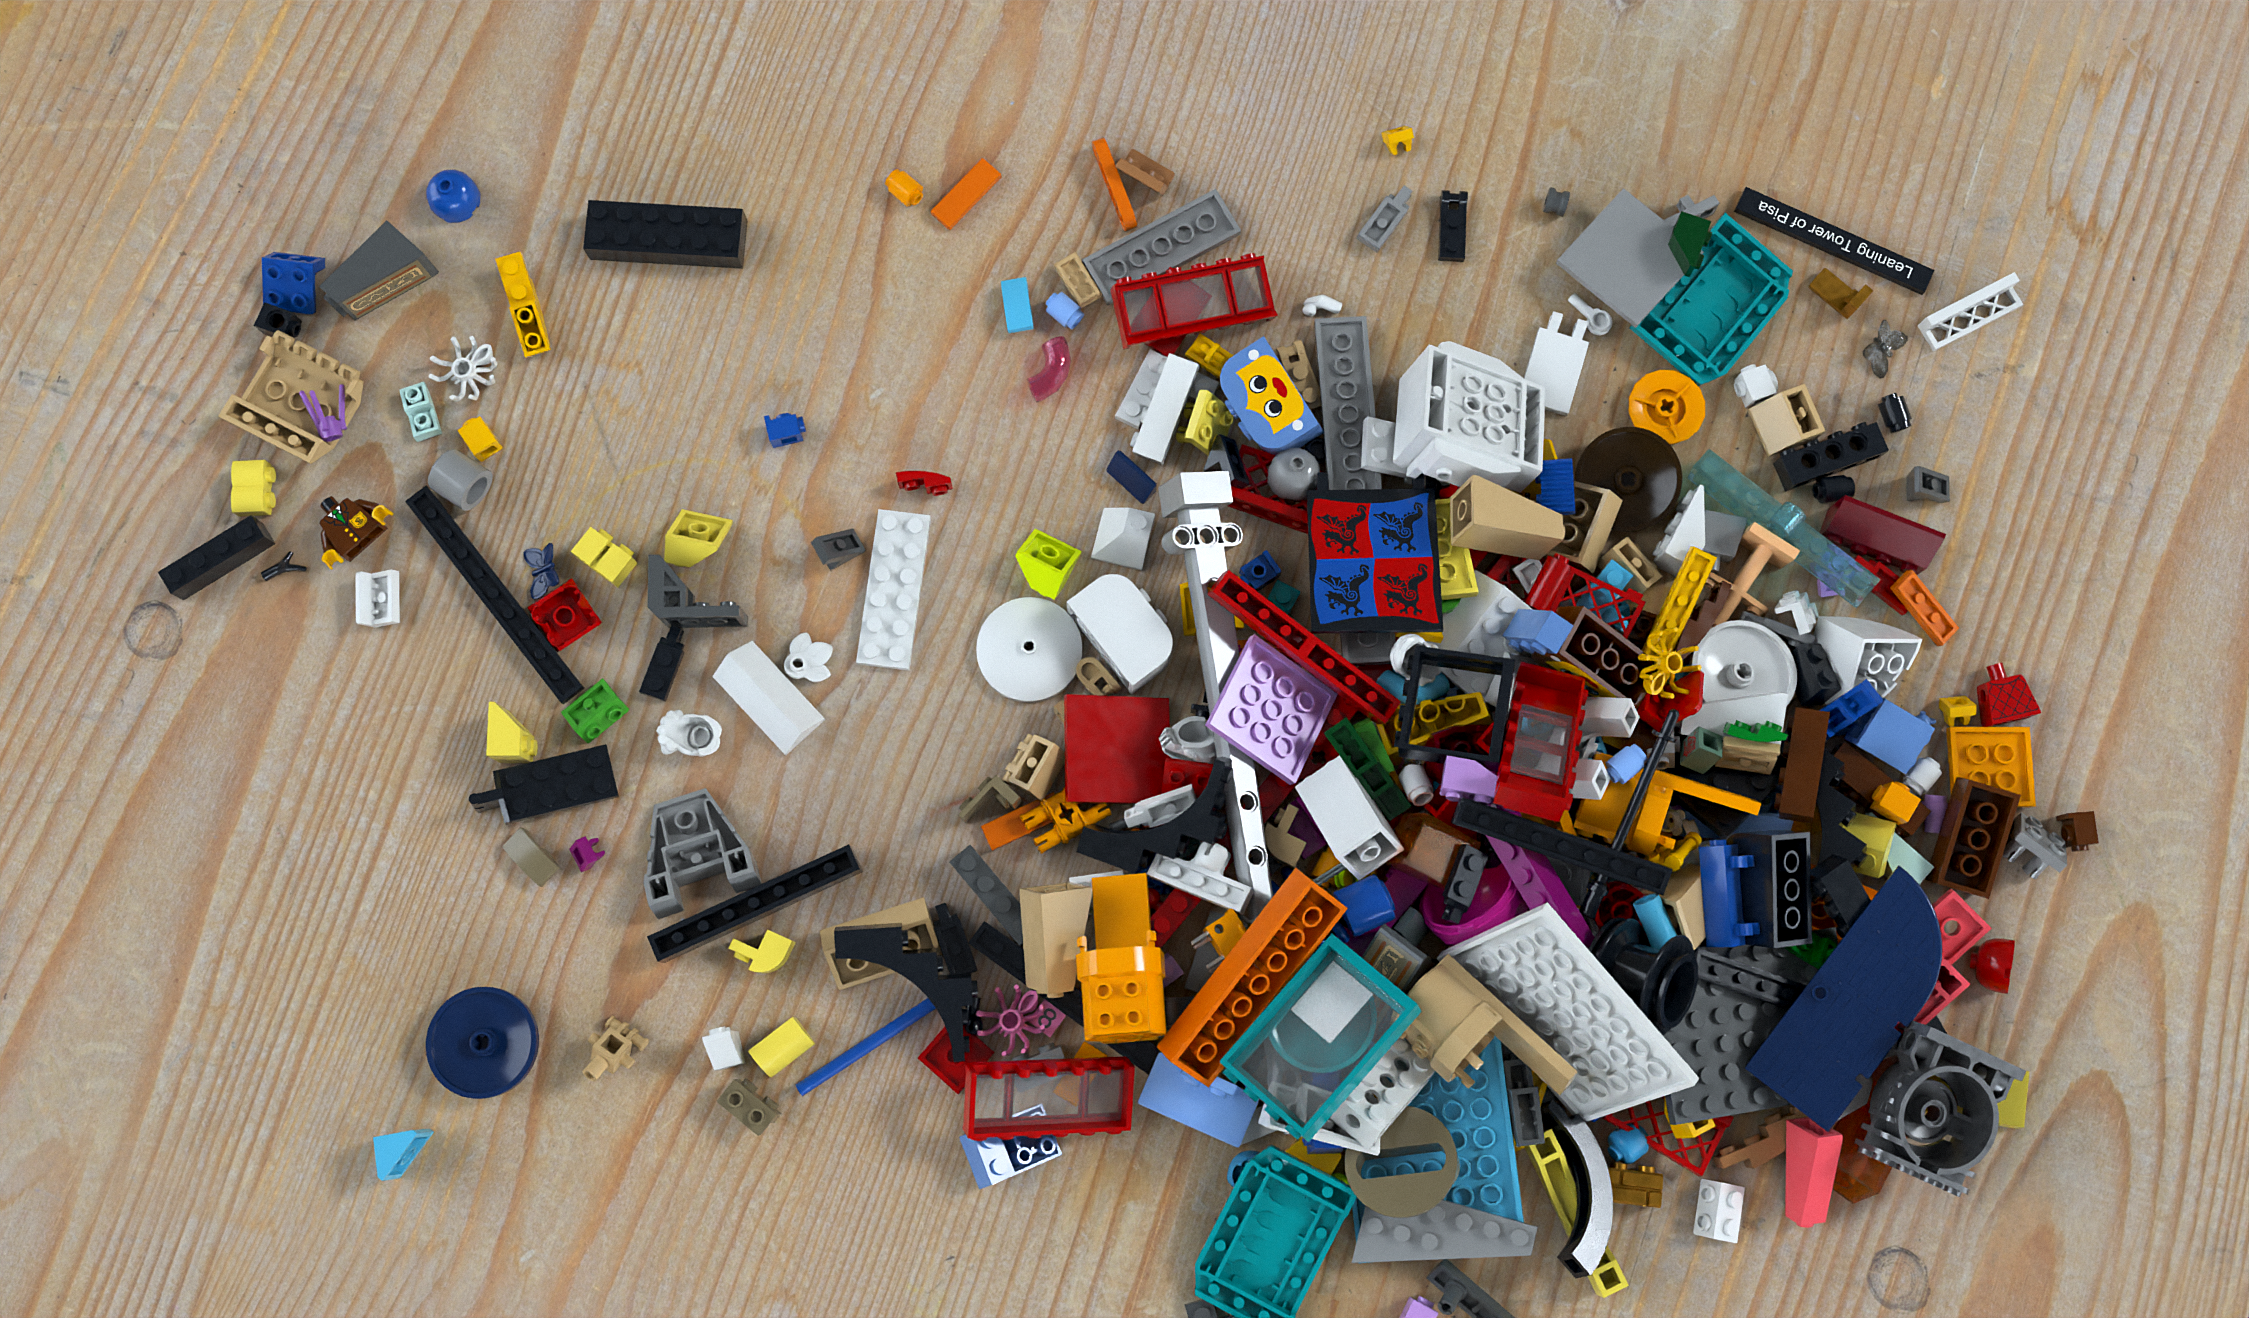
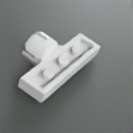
M1204 841L1201 842L1191 861H1185L1180 858L1171 859L1157 853L1147 872V875L1152 879L1225 909H1233L1242 916L1254 893L1252 887L1223 876L1231 854L1225 847L1217 843L1211 845Z

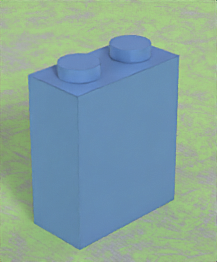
M1881 697L1884 701L1855 720L1844 739L1907 774L1909 769L1916 763L1923 747L1930 741L1935 728Z

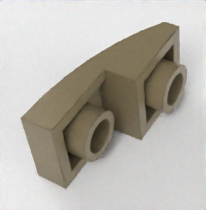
M520 827L502 846L513 861L540 887H543L560 869V866L546 849L541 848L528 830Z

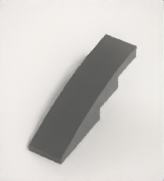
M1501 1042L1511 1126L1516 1146L1544 1144L1538 1086L1533 1085L1532 1070Z

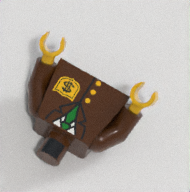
M332 496L326 498L320 505L327 513L320 520V525L323 528L320 533L324 553L322 561L331 570L333 569L332 565L334 562H344L340 556L351 562L388 529L385 526L384 518L387 515L392 516L393 512L383 505L367 500L358 499L353 502L346 498L341 503H338Z

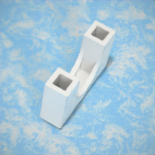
M1588 696L1585 706L1581 707L1582 710H1585V717L1582 726L1578 727V730L1583 731L1580 744L1598 736L1630 738L1640 718L1631 698ZM1556 726L1548 743L1563 747L1565 728ZM1542 753L1534 770L1558 776L1561 757ZM1578 759L1576 767L1572 768V772L1576 773V779L1573 789H1569V793L1573 794V798L1601 800L1610 781L1602 760Z

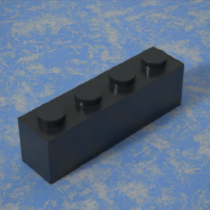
M250 515L158 571V574L170 594L185 600L276 543L263 522Z

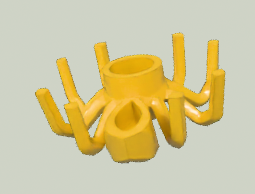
M1677 627L1658 631L1648 636L1647 647L1658 654L1657 656L1640 654L1638 656V659L1642 661H1654V665L1642 669L1639 675L1641 679H1644L1643 686L1649 694H1659L1661 697L1673 699V693L1664 692L1663 690L1664 685L1669 679L1670 686L1675 692L1688 695L1689 690L1675 685V674L1700 671L1702 668L1701 665L1682 667L1681 655L1698 651V646L1686 647L1677 652L1676 650L1672 651V647L1666 648L1663 642L1664 637L1677 632ZM1658 637V643L1662 652L1652 645V639ZM1657 669V671L1654 672V673H1651V674H1649V675L1646 674V673H1648V672H1651V671H1654V670Z

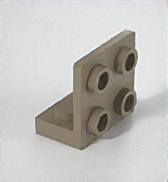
M995 775L992 779L987 777L978 787L980 792L974 799L968 797L959 807L961 810L959 816L962 821L968 823L993 795L997 802L1006 810L1009 807L1016 810L1022 804L1020 796Z

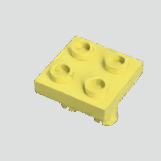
M1199 390L1196 402H1188L1185 406L1186 408H1191L1184 409V416L1186 419H1190L1188 427L1180 426L1178 428L1179 432L1184 433H1176V439L1179 443H1192L1209 456L1216 436L1221 434L1227 437L1233 422V415L1225 403L1210 391Z

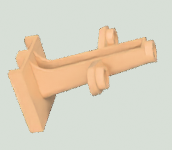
M1756 522L1748 526L1743 532L1740 544L1752 552L1733 582L1730 583L1713 572H1710L1704 586L1709 589L1722 581L1732 585L1723 609L1712 627L1727 622L1740 602L1748 607L1746 610L1748 613L1759 617L1765 616L1769 611L1768 608L1746 592L1767 562L1781 569L1795 560L1800 550Z

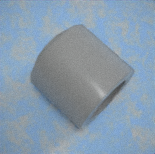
M451 449L442 454L432 466L428 476V485L430 489L462 510L468 511L477 506L490 489L493 475L491 471L459 450Z

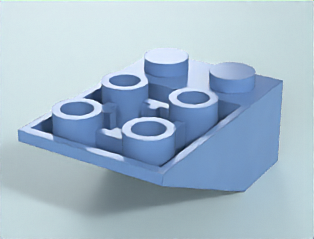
M1039 1103L1013 1114L1012 1117L1046 1115L1042 1103ZM966 1134L959 1137L979 1189L991 1186L1062 1155L1057 1140L1052 1134L1042 1135L1040 1138L1014 1136L1010 1140L988 1137L984 1141H974L967 1138Z

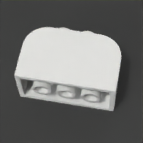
M1108 574L1099 577L1068 600L1067 613L1132 695L1163 672L1168 666L1173 639L1169 628L1165 624L1168 622L1166 617L1159 609L1155 611L1149 603L1151 599L1143 588L1138 590L1132 581L1122 575Z

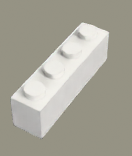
M1170 353L1167 359H1162L1158 369V373L1161 374L1158 384L1153 383L1148 397L1152 399L1149 408L1144 407L1139 422L1143 423L1140 432L1134 433L1130 446L1133 447L1132 452L1134 455L1161 465L1164 464L1198 374L1199 364Z

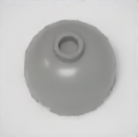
M1289 448L1279 452L1271 461L1268 469V484L1272 492L1279 498L1302 501L1307 499V490H1316L1317 473L1320 472L1319 464L1316 458L1308 451L1300 448Z

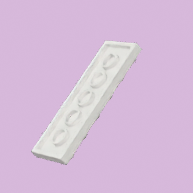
M878 509L856 659L858 665L910 671L931 523L930 515Z

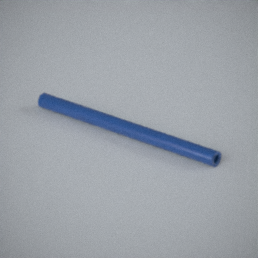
M929 998L914 1006L795 1084L799 1093L804 1096L935 1010V1006Z

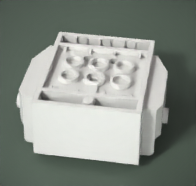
M1451 341L1441 342L1438 347L1429 344L1399 379L1393 463L1407 467V476L1414 479L1423 473L1439 481L1461 487L1472 475H1478L1501 487L1521 493L1542 472L1545 387L1525 380L1501 360Z

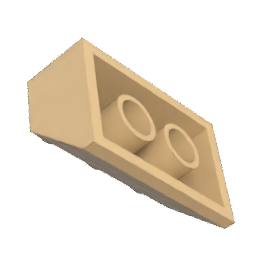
M1574 481L1576 514L1563 515V526H1565L1564 539L1544 556L1547 557L1549 555L1553 557L1555 553L1560 554L1570 560L1568 565L1579 570L1594 573L1623 500L1609 489Z

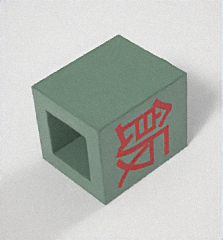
M1700 726L1680 743V765L1704 774L1722 758V736Z

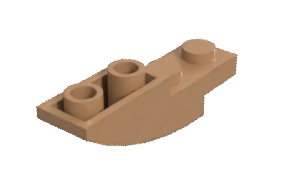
M1794 1106L1789 1107L1790 1112L1781 1116L1780 1113H1774L1765 1117V1123L1758 1125L1761 1137L1759 1133L1744 1138V1144L1735 1147L1734 1144H1730L1718 1149L1720 1154L1712 1157L1716 1167L1727 1168L1743 1161L1746 1168L1754 1169L1767 1163L1786 1150V1120L1807 1116Z

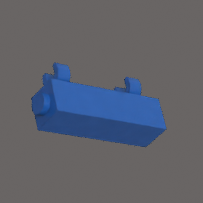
M1726 839L1709 840V846L1699 847L1706 947L1746 945L1745 936L1760 934L1759 923H1744L1739 868L1755 866L1754 855L1738 856V845H1727Z

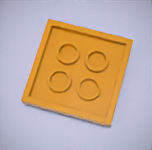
M2030 727L1946 728L1951 793L1956 777L2020 794L2021 797L2017 808L2036 807Z

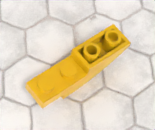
M522 252L496 258L495 260L510 304L509 309L524 356L527 358L550 351L551 347L543 314Z

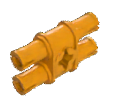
M1064 787L1062 791L1050 798L1042 799L1039 806L1020 815L1022 823L1026 822L1024 826L1028 831L1047 819L1053 821V829L1033 839L1035 846H1038V851L1040 854H1043L1059 843L1068 844L1069 840L1082 833L1084 826L1095 824L1111 816L1110 809H1105L1107 804L1098 803L1083 812L1079 809L1078 803H1065ZM1063 809L1066 813H1072L1069 818L1070 822L1066 818H1059Z

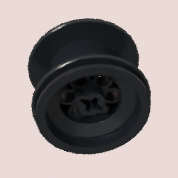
M1615 917L1605 923L1594 937L1588 950L1664 1036L1685 1017L1696 992L1699 971L1691 941L1684 935H1677L1669 939L1659 950L1645 945V935L1639 921L1633 918Z

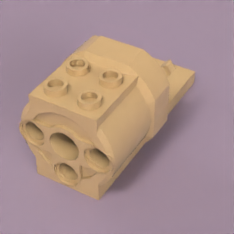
M1449 954L1433 969L1423 975L1407 994L1418 1004L1422 1012L1399 1038L1402 1040L1405 1038L1412 1045V1050L1417 1056L1422 1059L1427 1058L1430 1061V1066L1448 1083L1458 1076L1462 1080L1461 1083L1469 1089L1475 1081L1463 1070L1469 1064L1476 1070L1483 1065L1484 1062L1478 1055L1495 1036L1559 1095L1569 1087L1578 1072ZM1393 1011L1390 1025L1400 1016L1395 1011Z

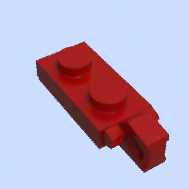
M1860 555L1853 557L1847 566L1857 574L1856 579L1860 584L1900 615H1905L1908 610L1890 589L1900 577L1880 561L1875 562L1870 559L1867 562Z

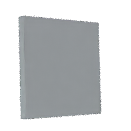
M1624 188L1556 262L1558 266L1635 328L1684 276L1668 246L1673 227Z

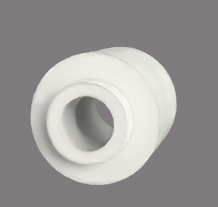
M1926 757V759L1918 758L1914 766L1903 777L1904 781L1902 784L1910 789V793L1919 798L1922 794H1926L1941 776L1940 765L1930 757Z
M1415 764L1405 766L1399 774V780L1408 800L1416 806L1429 803L1433 799L1434 789L1424 767Z

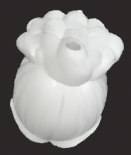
M1416 634L1401 636L1391 648V665L1394 671L1405 676L1406 680H1410L1411 671H1407L1408 659L1410 655L1414 656L1416 646L1439 649L1437 645L1427 643ZM1423 665L1420 686L1432 683L1435 680V676L1441 673L1440 667Z
M670 710L666 713V716L661 718L660 726H658L656 732L659 735L658 742L663 754H672L678 750L686 755L703 757L712 754L719 748V737L722 728L717 721L707 715H683L681 710Z

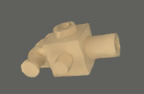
M612 1015L605 1024L608 1030L601 1037L593 1033L588 1039V1042L593 1045L592 1061L585 1067L583 1074L586 1078L595 1082L605 1070L614 1074L621 1065L630 1069L635 1062L630 1057L632 1044L638 1047V1050L643 1051L649 1043V1039L638 1034L639 1030L636 1028L630 1030V1024L627 1022L621 1023Z

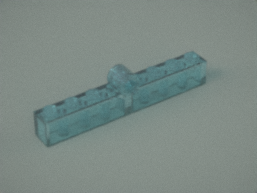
M1708 449L1692 467L1688 476L1690 481L1697 486L1703 485L1704 491L1734 515L1746 517L1747 525L1750 526L1756 522L1799 549L1800 552L1794 561L1856 609L1880 581L1877 576L1805 522V513L1798 506L1791 502H1785L1782 505L1712 450Z

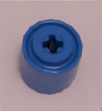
M1375 874L1333 893L1334 897L1348 908L1342 917L1354 938L1395 919L1394 910L1396 909L1384 882L1379 880Z

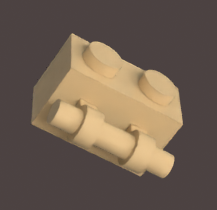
M1626 537L1610 549L1597 563L1598 568L1602 571L1609 561L1613 559L1633 575L1622 591L1627 592L1628 588L1642 594L1663 577L1656 569L1658 567L1654 561L1650 562L1641 552L1642 547L1638 543L1635 544L1629 537Z
M1028 734L1024 742L1019 743L1017 747L1019 751L1012 763H1008L1005 770L1007 772L1002 781L1009 785L1013 784L1023 793L1042 801L1065 763V751L1049 740L1035 734L1034 736Z

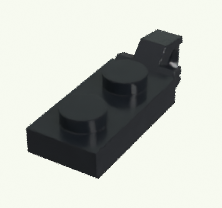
M671 625L667 637H661L659 643H657L639 690L641 694L667 701L685 653L683 651L685 645L680 643L684 634L681 628Z
M1466 844L1460 846L1442 893L1444 897L1443 903L1446 904L1441 919L1459 924L1463 913L1468 911L1489 857L1488 854Z
M946 903L935 906L939 920L934 921V930L949 973L964 974L978 971L957 913L950 915Z

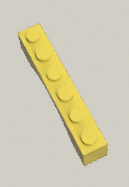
M1544 1128L1545 1143L1528 1145L1524 1148L1569 1238L1576 1218V1184L1569 1170L1565 1155L1552 1129ZM1606 1246L1598 1266L1588 1276L1596 1295L1603 1298L1629 1286L1617 1260L1608 1246Z

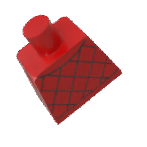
M2003 663L1986 667L1990 681L1977 686L1982 727H1992L2041 714V710L2022 674L2007 677Z

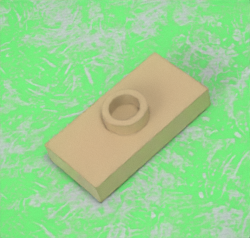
M1076 252L1054 264V269L1076 304L1081 308L1102 297L1101 291Z

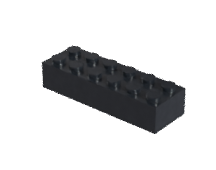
M588 200L583 249L590 260L743 269L748 220L743 209Z

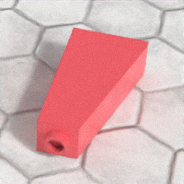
M1809 1117L1786 1120L1785 1216L1794 1221L1798 1226L1805 1228L1813 1227L1817 1223L1826 1222L1843 1141L1841 1133L1832 1128L1827 1132Z

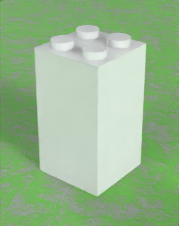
M1340 755L1334 760L1327 762L1324 767L1295 786L1335 857L1358 880H1361L1404 850V847L1376 802L1371 799L1359 780L1354 777Z

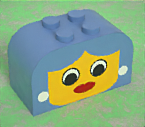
M1264 336L1229 358L1224 364L1220 374V384L1228 398L1224 403L1235 419H1241L1238 426L1249 441L1253 439L1264 452L1277 455L1279 452L1289 448H1301L1323 434V429Z

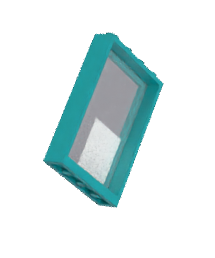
M1331 933L1219 1061L1226 1068L1222 1073L1234 1084L1238 1080L1244 1084L1246 1088L1243 1092L1255 1103L1259 1099L1267 1105L1264 1111L1275 1121L1281 1117L1288 1124L1285 1129L1298 1140L1302 1136L1309 1142L1422 1011L1415 1001Z

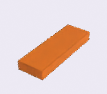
M982 158L931 210V215L947 229L951 230L1002 178L1001 173Z
M1906 570L1890 587L1936 646H1943L1959 629L1913 570Z
M1054 792L1046 795L1045 800L1055 795ZM1037 799L982 825L981 828L991 850L994 851L1053 823L1052 820L1049 821L1047 819L1029 831L1024 826L1026 822L1022 823L1020 815L1040 805L1041 801ZM1063 810L1059 816L1060 819L1065 817Z

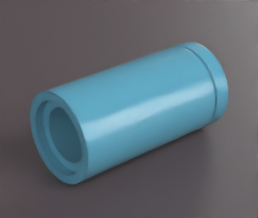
M1659 894L1646 895L1633 903V907L1651 947L1660 950L1669 939L1677 936Z

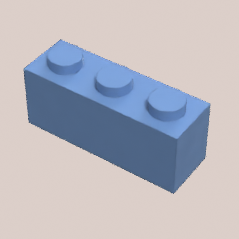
M1518 609L1502 636L1510 641L1508 645L1521 653L1524 650L1531 654L1535 651L1541 655H1545L1546 652L1557 654L1572 630L1573 625L1553 611Z

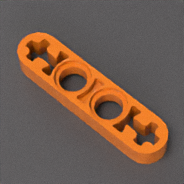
M1105 138L1092 141L1094 155L1123 230L1128 231L1137 228L1133 209Z

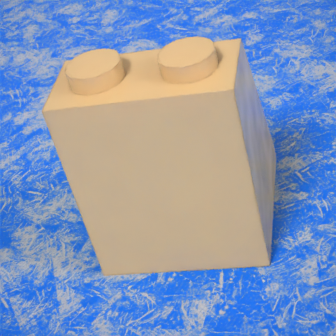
M1690 863L1671 874L1665 893L1660 895L1677 935L1688 937L1695 950L1706 935L1700 866ZM1645 889L1641 891L1645 896L1654 893Z

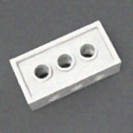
M1398 1038L1333 1113L1330 1119L1369 1151L1427 1084L1435 1070L1430 1066V1061L1427 1058L1422 1059L1412 1050V1045L1407 1040Z

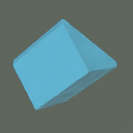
M419 1129L373 1137L378 1178L382 1181L401 1178L434 1131L431 1129Z

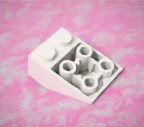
M1701 484L1694 491L1689 490L1686 496L1681 498L1675 509L1678 513L1667 524L1664 533H1666L1662 541L1658 542L1652 555L1656 556L1654 562L1658 568L1675 577L1690 546L1703 550L1705 546L1704 486Z

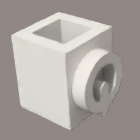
M1755 364L1744 367L1734 380L1735 392L1738 397H1741L1745 408L1757 405L1773 397L1778 390L1777 378L1773 371L1766 367V364L1756 367Z

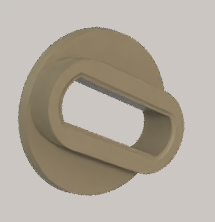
M1407 1106L1380 1137V1153L1378 1156L1346 1148L1345 1153L1346 1177L1354 1194L1371 1210L1393 1218L1415 1217L1436 1207L1446 1197L1457 1180L1460 1171V1161L1453 1138L1448 1129L1429 1112ZM1443 1151L1446 1155L1445 1164L1441 1170L1363 1179L1361 1177L1362 1165L1366 1160Z

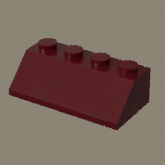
M1845 495L1828 508L1818 537L1826 539L1825 542L1830 545L1847 547L1853 554L1867 555L1875 558L1876 562L1880 561L1883 565L1898 567L1902 573H1905L1906 570H1913L1918 575L1928 568L1943 543L1946 534Z

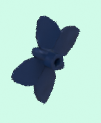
M549 543L543 550L538 548L526 549L524 551L525 561L530 567L537 568V570L532 571V576L536 578L533 580L530 589L531 598L536 600L542 598L547 593L549 586L555 587L559 584V577L554 568L555 564L552 562L553 544Z

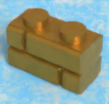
M1611 1162L1608 1171L1612 1185L1613 1203L1661 1208L1663 1174L1655 1173V1167L1638 1165V1171L1627 1170L1628 1164Z

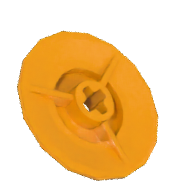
M1657 370L1646 374L1634 385L1629 396L1628 413L1634 427L1650 430L1661 436L1669 444H1676L1688 440L1700 429L1705 418V400L1700 388L1690 377L1674 370ZM1662 406H1669L1670 410L1662 411L1660 408Z

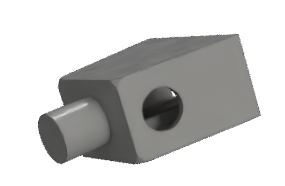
M1704 510L1705 546L1702 551L1717 557L1711 572L1717 574L1719 573L1720 562H1729L1735 557L1747 518Z

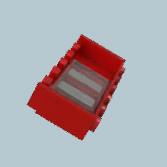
M1525 662L1520 663L1514 679L1493 798L1494 804L1560 822L1564 810H1570L1573 794L1569 793V789H1573L1576 779V773L1572 772V768L1576 767L1579 758V751H1575V747H1579L1583 732L1578 730V727L1582 726L1585 717V710H1582L1581 707L1585 706L1588 697V690L1584 689L1586 678Z

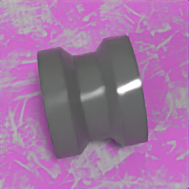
M1550 187L1545 199L1543 212L1549 213L1552 211L1556 212L1558 216L1563 217L1568 205L1570 192L1564 191L1561 193L1557 192L1555 188Z

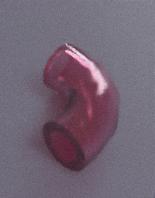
M1064 336L1052 338L1041 346L1045 356L1044 368L1040 373L1027 379L1028 386L1036 403L1056 393L1068 377L1071 357L1068 343Z

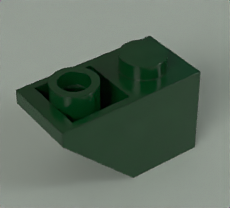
M1681 211L1674 225L1668 246L1684 276L1690 277L1694 269L1699 270L1704 259V255L1700 254L1703 246H1708L1712 232L1708 231L1711 221Z

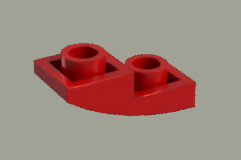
M928 471L896 472L899 488H905L906 491L917 490L920 488V485H925L927 494L932 493L933 496L947 494L948 490L953 489L951 478L942 474Z

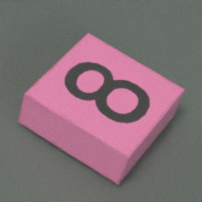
M1044 999L1040 1004L1044 1006V1013L1037 1019L1030 1020L1029 1022L1037 1028L1044 1024L1045 1031L1043 1033L1051 1037L1067 1015Z

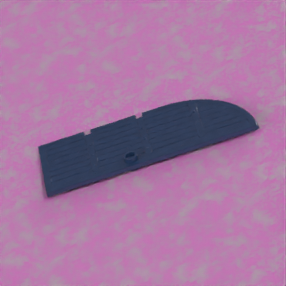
M1898 865L1744 1067L1827 1132L1830 1131L1863 1087V1085L1855 1080L1860 1073L1866 1079L1870 1078L1902 1036V1033L1894 1027L1900 1022L1908 1028L1928 1001L1939 976L1942 962V937L1937 915L1924 890L1901 866Z

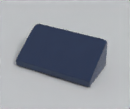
M1118 450L1107 466V473L1140 503H1146L1156 492L1157 483L1122 451Z

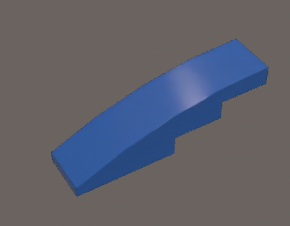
M1867 679L1819 710L1830 712L1826 740L1884 701Z

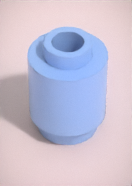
M1063 292L1059 294L1053 293L1046 301L1048 306L1046 312L1063 327H1069L1072 330L1084 317L1081 307Z
M1633 744L1630 747H1624L1605 762L1606 770L1614 783L1619 781L1621 784H1625L1644 769V764L1648 758L1640 747Z

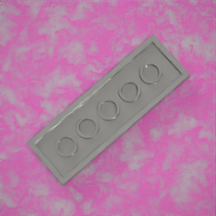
M1214 189L1082 259V263L1101 291L1104 301L1109 305L1113 303L1110 288L1117 283L1116 280L1124 277H1131L1132 280L1142 279L1141 275L1150 272H1156L1157 276L1164 275L1169 267H1181L1241 235V229L1218 191ZM1134 291L1124 292L1123 295L1126 296Z

